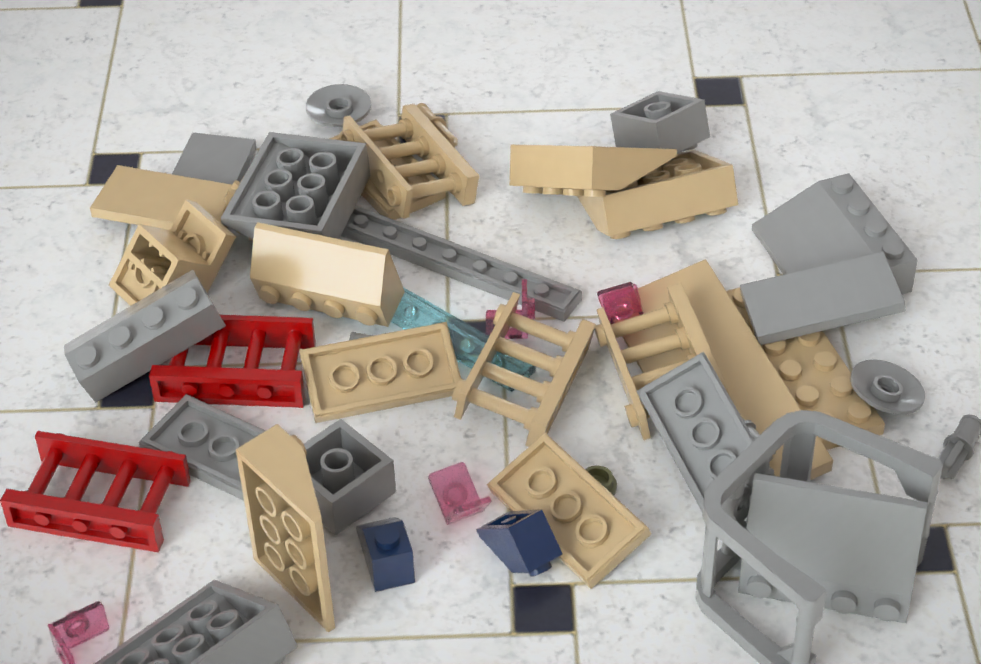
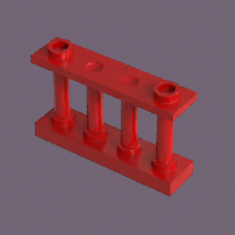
M219 314L226 326L194 344L211 346L206 367L185 366L189 350L187 348L172 357L169 365H152L149 374L154 402L178 403L187 394L207 404L304 408L306 396L303 372L296 370L300 349L316 347L313 318ZM226 346L248 347L243 368L222 367ZM263 348H285L280 370L259 369Z
M37 431L35 440L42 464L27 491L6 488L0 499L7 526L159 553L164 537L159 514L156 513L170 484L189 487L191 479L186 455L172 451H160L68 436L61 433ZM58 465L79 469L65 497L43 495ZM95 472L116 475L103 503L96 504L81 501ZM132 478L153 481L140 510L119 507Z

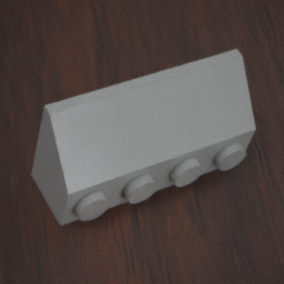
M191 270L65 344L64 355L78 382L96 403L149 372L152 365L164 363L226 325L194 270Z

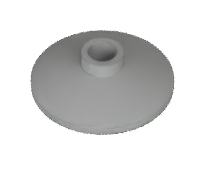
M335 84L320 88L312 93L306 102L308 116L314 122L328 127H343L344 116H351L357 123L363 120L371 110L369 95L361 88L347 84Z
M865 360L855 365L851 372L850 382L854 391L861 399L876 409L891 414L906 415L918 411L924 403L925 391L921 383L909 371L894 363L883 360Z

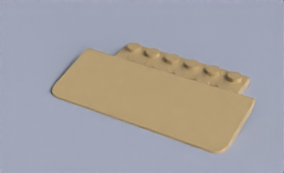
M706 259L621 295L610 306V316L614 323L665 308L664 304L670 302L667 287L682 283L728 387L730 398L741 417L745 421L751 420L756 425V431L760 435L775 420L787 413L801 410L819 411L874 434L882 435L884 433V421L876 409L861 399L854 391L850 382L851 372L823 331L760 345L756 339L743 302L740 287L726 291ZM666 322L622 337L628 348L674 334L676 333L675 329L679 327L677 323L671 325L670 322ZM677 348L636 362L642 373L687 360V355H690L688 349L682 351L681 348ZM816 436L810 480L832 471L833 459L827 450L839 447V445ZM783 445L772 455L773 459L769 463L776 477H780Z

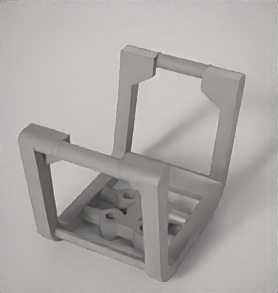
M801 410L791 412L775 420L711 481L704 492L702 517L706 524L702 568L697 575L696 601L700 610L760 664H815L816 655L811 652L815 625L823 618L827 589L781 558L746 530L754 474L774 476V470L769 467L770 457L783 445L780 477L810 482L816 436L895 470L906 495L918 501L928 502L917 563L918 567L924 558L934 505L938 495V486L943 467L941 460L819 411ZM719 538L722 541V547L717 551ZM741 558L797 606L799 611L796 618L797 625L793 644L781 648L716 594L714 590L716 583Z

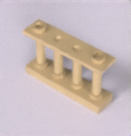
M415 103L403 105L401 120L398 124L362 130L351 116H344L343 130L340 132L339 139L366 143L371 175L369 179L387 199L389 205L403 219L409 218L412 199L449 191L463 206L475 203L479 180L478 173ZM395 137H402L407 141V143L377 148L373 143ZM416 154L423 160L399 166H393L388 161ZM433 173L439 178L438 180L409 185L404 179Z
M682 283L667 287L670 302L664 304L665 308L611 325L604 307L596 309L600 323L595 326L600 347L607 345L629 402L628 405H625V411L631 428L639 427L643 440L651 438L647 419L651 417L645 406L641 403L636 391L698 354L705 353L728 392V387ZM666 322H670L671 325L677 323L679 327L675 329L676 333L624 350H620L616 338ZM677 348H681L682 351L689 350L690 355H687V360L631 377L626 365Z
M513 292L507 305L502 303L499 305L493 319L495 327L467 379H459L454 389L452 400L457 401L454 417L460 420L469 404L472 403L523 423V428L529 430L525 446L529 447L544 433L548 435L589 350L596 324L582 319L576 332L569 330L568 333L517 314L516 310L520 294ZM512 327L561 346L562 351L566 353L564 357L557 355L554 358L505 339L509 328ZM500 352L550 372L549 376L553 377L551 382L544 381L540 383L494 365L491 362L496 353ZM483 377L536 397L540 405L538 409L531 407L529 410L481 391L478 387Z

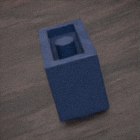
M542 509L509 511L476 529L479 537L512 573H528L530 577L537 576L552 567L550 561L563 554Z
M393 517L356 526L375 592L415 583L413 550L403 520Z

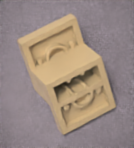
M185 200L171 230L142 224L138 225L109 286L131 306L189 271L194 270L208 293L236 236L197 202Z

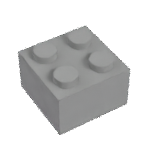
M657 91L610 114L616 147L677 149L678 154L682 151L695 149L698 143L710 138L704 99Z
M339 419L304 443L307 452L306 460L321 513L322 524L333 534H339L396 493L394 460L342 419Z

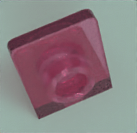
M522 279V310H516V313L535 320V298H527V279ZM497 310L486 311L487 339L495 327L493 319ZM510 328L505 339H528V334L515 328Z
M632 282L597 292L601 307H604L610 325L644 314L638 287Z
M464 462L435 471L428 476L429 483L447 525L483 512L492 502L490 496L479 498Z
M101 601L73 611L47 625L54 650L62 664H75L74 657L69 649L109 630L105 609Z

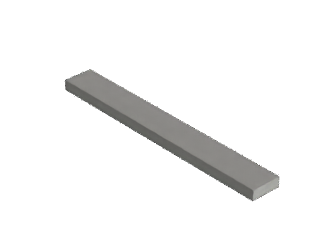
M355 206L341 236L365 245L389 249L390 255L509 300L513 292L520 294L518 304L564 322L582 301L581 290L359 206Z

